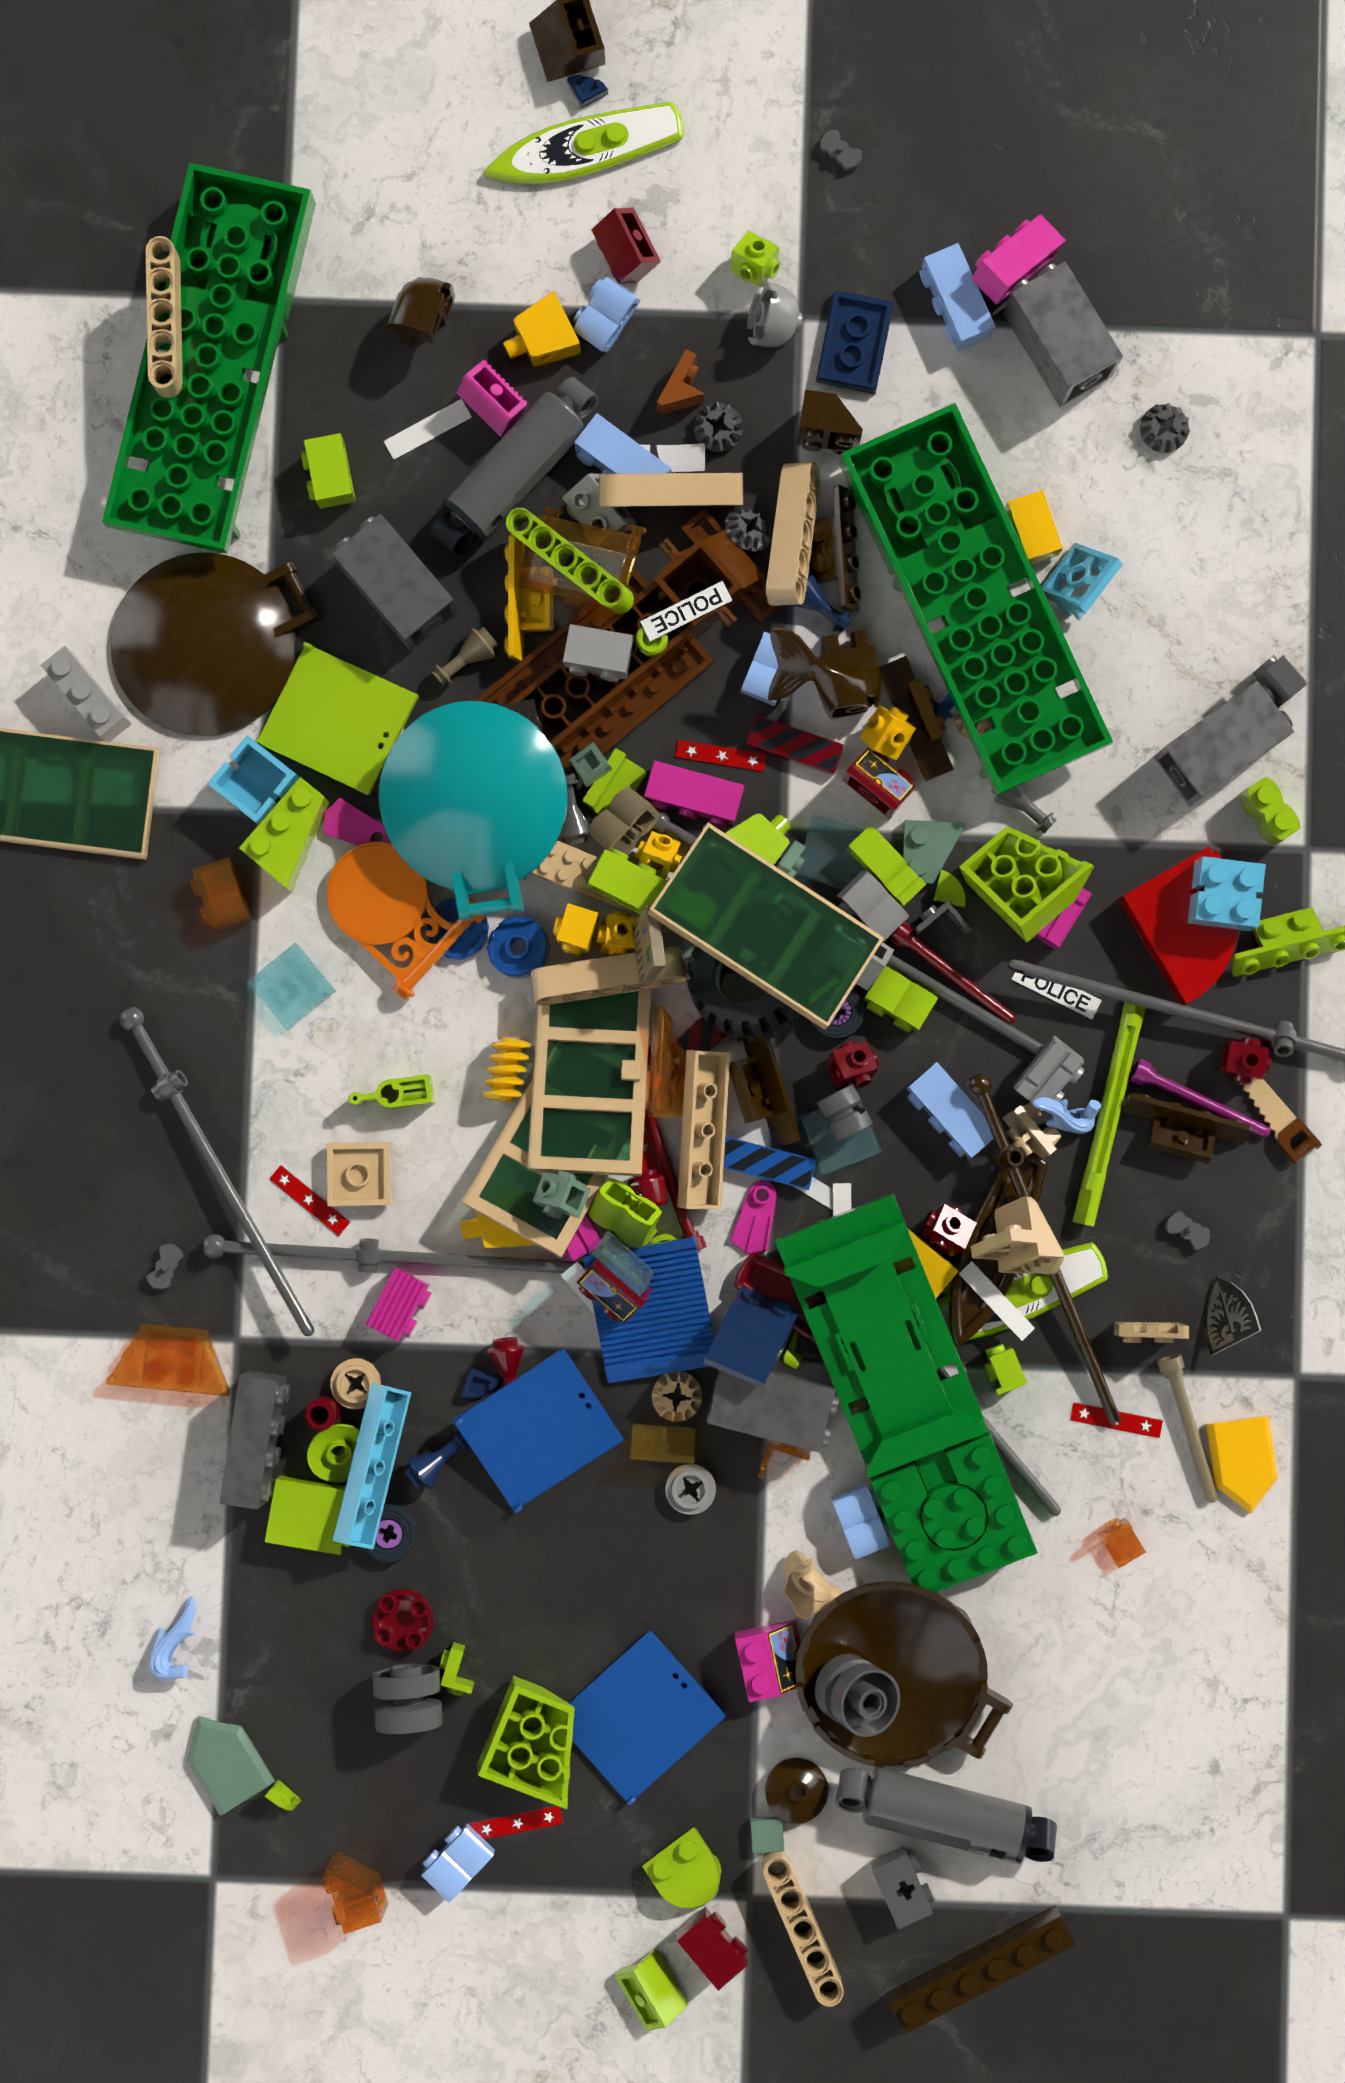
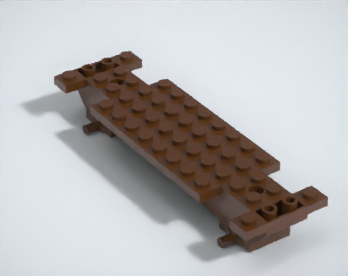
M705 508L681 527L682 533L693 546L679 552L670 542L669 538L665 539L664 543L661 542L658 548L661 549L670 561L666 568L653 578V582L650 585L634 567L618 580L633 593L634 602L628 612L615 614L595 599L474 701L498 704L518 712L529 719L555 748L564 772L575 773V778L579 776L569 763V759L592 742L596 744L603 756L714 663V660L695 639L719 618L727 628L731 627L732 623L734 624L738 619L732 614L730 609L739 601L743 602L760 623L781 607L769 605L766 597L767 580L764 574L745 552L729 538L726 530L722 529ZM723 581L732 599L731 602L668 632L667 647L660 655L647 656L639 650L636 636L638 630L642 627L640 621L689 598V592L694 588L705 590ZM616 591L612 595L611 603L618 600L620 591ZM570 624L633 635L627 679L619 678L618 682L601 679V674L588 672V676H578L569 673V669L564 668L563 659ZM379 780L378 782H376V784H375V786H374V789L376 790V792H377L378 794H379L380 780Z

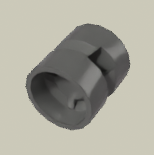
M853 1084L817 1102L824 1118L831 1119L832 1122L829 1127L837 1142L873 1124L866 1108L859 1107L858 1104L861 1099Z

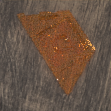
M142 1324L135 1334L134 1340L126 1348L120 1362L106 1381L107 1385L229 1396L230 1393L207 1329Z

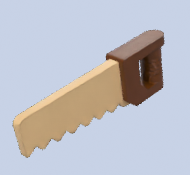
M1264 1079L1253 1080L1252 1085L1239 1083L1244 1085L1243 1091L1249 1093L1248 1098L1254 1100L1253 1105L1259 1108V1114L1265 1116L1264 1122L1270 1123L1269 1129L1275 1131L1276 1144L1294 1164L1312 1149H1319L1322 1146L1321 1142L1299 1117L1296 1118ZM1301 1131L1306 1139L1292 1150L1290 1140Z

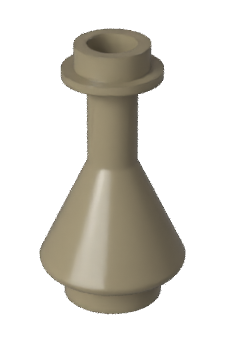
M484 627L478 631L471 628L459 654L442 668L436 664V669L432 673L443 687L446 684L451 685L450 677L465 665L495 658L493 650L498 647V644Z

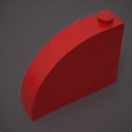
M1210 846L1118 898L1175 998L1182 1005H1186L1201 996L1218 980L1232 957L1238 935L1237 929L1188 923L1191 895L1198 891L1204 892V887L1199 890L1192 889L1195 861L1203 856L1223 859L1219 852L1213 851Z

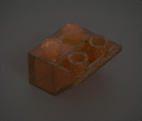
M341 1852L333 1854L322 1879L326 1893H332L335 1903L332 1906V1914L336 1925H341L343 1933L346 1934L381 1923L389 1903L380 1874Z

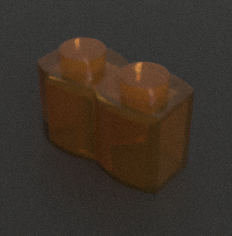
M225 858L193 869L195 878L190 879L196 897L200 895L202 897L204 907L200 908V913L206 926L211 925L212 929L218 931L251 919L249 908L231 859Z

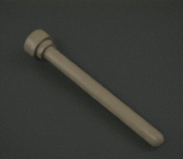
M1173 1354L1157 1360L1160 1373L1164 1374L1165 1379L1170 1381L1205 1500L1209 1503H1214L1218 1496L1181 1377L1184 1374L1182 1368L1185 1367L1182 1355Z

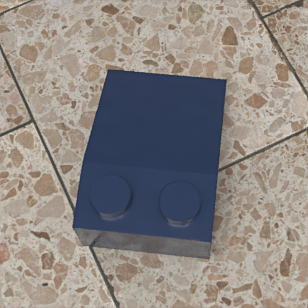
M742 1286L732 1301L703 1363L763 1388L790 1340L800 1310L791 1307L786 1302L776 1301L764 1296L755 1289H748Z

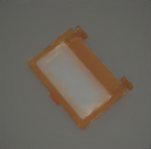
M549 506L544 507V512H547L548 516L538 514L537 518L628 588L642 539L641 535L646 533V528L628 524L627 530L632 531L631 534L559 519V515H563L562 509ZM551 537L544 541L543 549L550 545ZM528 547L518 582L520 587L562 596L565 598L564 603L582 607L583 602L603 606ZM574 555L567 558L565 567L572 564ZM597 573L589 577L588 585L596 580ZM616 591L612 595L611 603L618 600L620 591Z

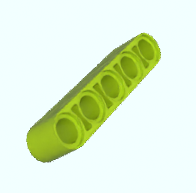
M516 508L508 514L506 526L511 534L615 614H624L631 609L634 597L633 593L625 585L525 508ZM529 520L527 528L520 531L521 525ZM551 537L550 545L543 549L544 541ZM574 555L572 564L565 567L567 558ZM597 573L596 580L588 585L589 577ZM616 591H620L618 600L611 603L612 595Z

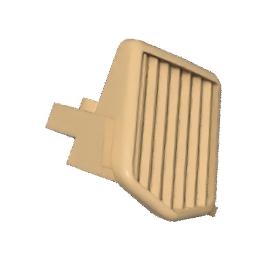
M1024 1196L997 1208L995 1211L997 1234L983 1236V1241L971 1245L972 1258L998 1260V1268L1001 1273L1026 1274L1033 1272L1053 1275L1058 1272L1064 1261V1253L1041 1209L1032 1197Z

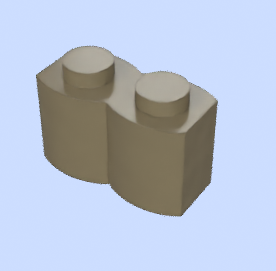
M628 786L614 796L607 810L592 820L588 827V835L604 850L611 851V849H616L628 855L637 844L639 838L654 827L660 814L651 803Z

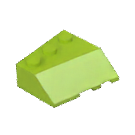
M1008 826L959 866L966 883L1026 942L1031 940L1075 902L1094 868L1092 864L1086 861L1080 862L1069 857L1068 853L1041 844L1039 840Z
M513 1676L477 1762L478 1776L567 1809L574 1706L542 1686Z

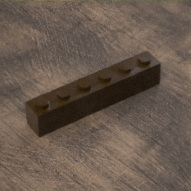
M1054 1905L886 1993L888 2002L903 2033L906 2034L1068 1950L1076 1944L1059 1910Z

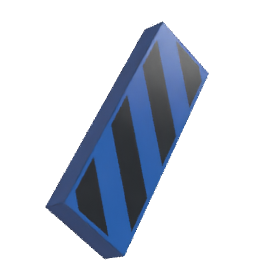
M725 1137V1169L805 1190L810 1189L817 1160Z

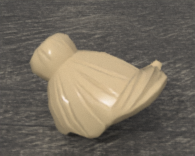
M795 1550L789 1553L785 1562L786 1584L784 1593L792 1602L797 1616L805 1620L817 1615L830 1601L841 1595L842 1591L838 1586L829 1585L826 1578L813 1568V1559L810 1558L808 1560L802 1552Z

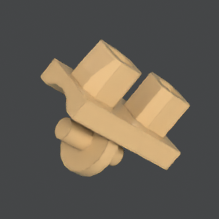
M1031 1102L1024 1106H1018L1007 1113L1002 1119L1010 1127L1006 1132L1013 1141L1010 1145L1019 1148L1025 1157L1034 1152L1043 1159L1056 1150L1055 1144L1061 1138V1134L1056 1128L1046 1126L1041 1131L1034 1122L1042 1115L1041 1110L1036 1108Z

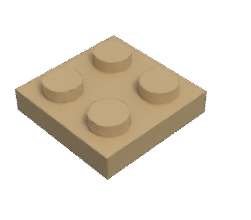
M391 1142L327 1143V1206L392 1205Z

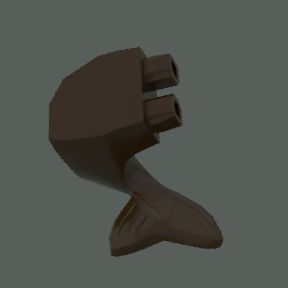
M772 628L770 638L778 668L769 688V701L786 698L807 681H813L829 719L862 714L867 712L873 704L875 708L879 706L881 700L880 668L874 644L871 645L866 630L851 632L849 634L851 648L840 650L838 635L823 636L821 638V654L818 659L799 635L791 630Z

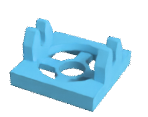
M1074 543L1042 585V589L1046 598L1055 602L1067 616L1071 617L1073 615L1077 620H1081L1123 564L1117 557ZM1092 567L1100 573L1097 577L1091 575L1090 569ZM1086 570L1085 575L1080 580L1071 581L1076 572ZM1064 577H1066L1068 583L1062 589V591H1060L1061 582L1064 579ZM1085 584L1090 586L1084 594L1070 597L1076 588Z

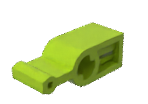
M872 825L864 830L846 848L850 855L885 887L901 906L908 903L926 885L907 865L904 858Z
M429 1074L385 1080L378 1085L375 1093L361 1094L353 1092L348 1095L349 1103L358 1106L364 1104V1102L375 1100L380 1105L391 1109L435 1103L432 1076ZM389 1086L399 1091L397 1100L392 1103L390 1099L384 1098V1091ZM426 1089V1091L411 1092V1093H407V1092H406V1091H412V1090Z

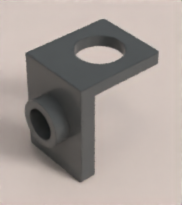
M947 901L938 909L933 905L920 916L923 922L913 932L917 936L944 912L964 935L972 929Z

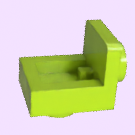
M453 1642L451 1651L444 1649L439 1666L440 1669L445 1670L441 1686L447 1687L446 1691L451 1694L464 1696L465 1693H472L474 1681L457 1676L466 1645Z

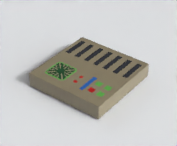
M652 905L645 906L632 926L640 986H651L666 965L661 922L647 914Z

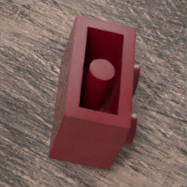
M634 207L614 208L591 229L613 277L619 284L639 282L661 262Z
M705 1906L676 1931V1941L719 1991L748 1966L746 1955L748 1950L737 1936L732 1939L725 1930L727 1925L723 1918L716 1911L711 1914Z

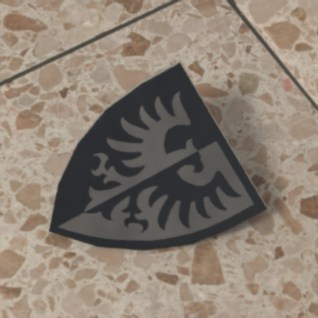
M1216 1277L1208 1295L1204 1320L1206 1340L1211 1356L1261 1331L1257 1314L1246 1294L1232 1282Z

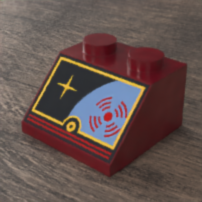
M867 747L846 770L842 781L890 820L916 788L912 783L914 779L903 769L899 768L897 771L889 765L890 759L886 755L872 751Z
M605 1248L576 1282L580 1285L579 1290L585 1297L592 1301L596 1299L604 1306L603 1311L614 1321L621 1320L624 1324L642 1308L652 1291L651 1287Z

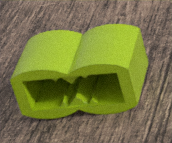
M1264 777L1239 794L1243 809L1256 820L1260 835L1269 844L1274 846L1301 829L1298 816L1290 806L1283 803V796L1279 787L1270 778Z
M885 966L863 998L868 1003L867 1009L881 1017L884 1013L890 1015L895 1019L893 1024L907 1033L911 1029L918 1031L938 999L931 992L911 982Z
M609 1178L599 1189L588 1214L594 1222L605 1229L614 1231L628 1245L641 1248L652 1235L662 1211L652 1201L636 1195L625 1183Z

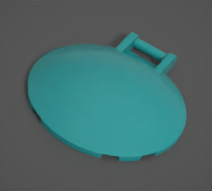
M463 701L443 705L427 712L412 722L402 732L389 751L383 766L379 785V805L387 836L400 857L414 871L427 880L454 890L460 921L471 920V916L512 910L513 913L524 911L519 880L525 878L543 863L556 845L566 819L568 790L560 758L553 745L535 724L518 712L498 704L483 701ZM508 888L510 898L469 903L468 894Z

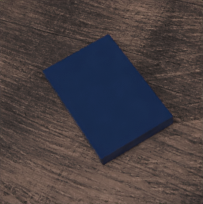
M834 290L816 383L876 394L894 302Z

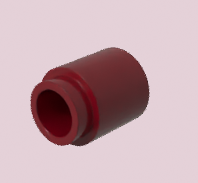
M319 1397L307 1405L304 1413L305 1421L314 1430H327L338 1421L340 1407L331 1397ZM322 1406L327 1409L329 1417L323 1418L320 1416L319 1409Z

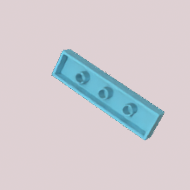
M371 1383L333 1541L374 1549L411 1392Z

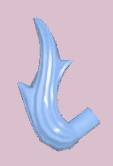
M1042 1097L1033 1102L1036 1108L1053 1115L1052 1119L1046 1122L1047 1126L1075 1134H1085L1091 1131L1095 1124V1117L1101 1108V1104L1096 1100L1089 1101L1086 1109L1077 1108L1072 1110L1067 1109L1068 1102L1066 1099L1056 1101L1048 1097Z
M190 1596L182 1616L174 1627L166 1633L161 1627L158 1630L150 1657V1671L156 1679L162 1682L186 1678L188 1675L186 1665L172 1666V1657L180 1642L186 1637L194 1635V1632L190 1631V1626L196 1612L195 1599Z

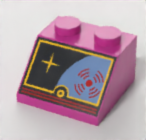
M796 1619L734 1632L749 1702L781 1696L796 1689V1659L801 1643Z

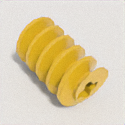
M497 1036L501 1041L492 1042L491 1047L499 1051V1053L491 1054L488 1058L496 1063V1066L487 1067L486 1069L494 1078L484 1080V1084L491 1087L492 1090L482 1092V1096L487 1099L517 1104L512 1099L522 1097L523 1093L516 1090L515 1086L525 1083L524 1080L517 1077V1074L527 1072V1068L520 1065L519 1061L529 1060V1056L521 1052V1050L531 1047L532 1044L522 1040Z

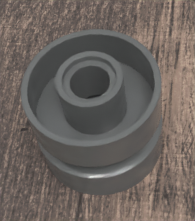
M842 1654L834 1657L825 1664L816 1680L815 1698L820 1710L858 1736L870 1737L883 1732L891 1725L898 1713L900 1690L895 1679L884 1670L858 1655Z
M408 1663L394 1665L372 1674L373 1696L378 1699L391 1700L374 1708L375 1729L377 1732L384 1734H409L432 1730L443 1725L442 1702L437 1699L424 1698L441 1690L439 1667Z

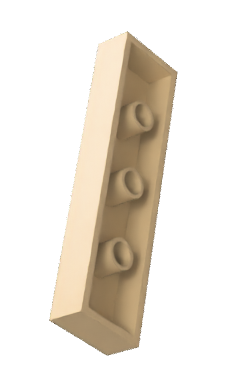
M557 841L543 863L530 873L632 916H639V914L586 888L585 886L599 857L560 841Z
M686 1050L677 1207L721 1210L730 1052Z

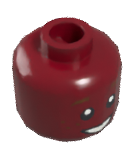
M657 1169L643 1170L642 1177L633 1176L627 1179L626 1185L636 1195L647 1198L658 1207L667 1204L666 1179L664 1175L657 1174Z

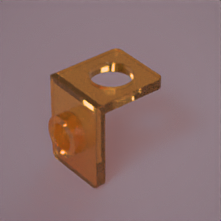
M768 1440L757 1476L763 1479L773 1449L809 1461L810 1455L807 1452L798 1450L799 1447Z

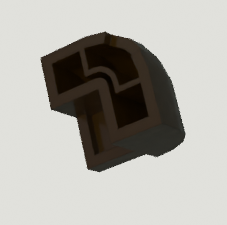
M418 277L406 283L396 297L386 328L398 332L401 343L413 346L415 338L433 344L439 324L446 325L454 303L455 293L453 286L438 279Z

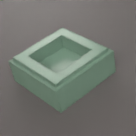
M594 742L568 760L586 787L612 770V767Z
M750 1818L753 1853L784 1851L783 1822L780 1818Z

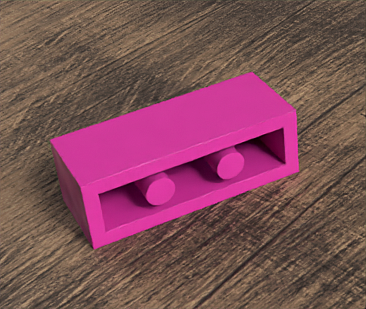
M1041 214L1031 222L1027 219L1023 221L1014 231L1015 235L1003 237L995 246V251L991 253L987 250L975 263L978 268L971 277V280L996 305L1011 294V289L1017 283L1024 279H1029L1054 259L1066 241Z
M654 760L644 799L650 802L656 810L666 812L667 808L679 810V815L682 817L697 820V816L710 819L709 823L711 825L727 828L728 824L733 826L735 824L745 785Z

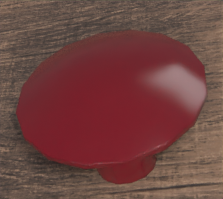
M395 1589L383 1595L376 1603L372 1614V1629L376 1642L398 1653L411 1652L422 1647L429 1639L434 1626L433 1611L429 1602L420 1593L410 1589Z

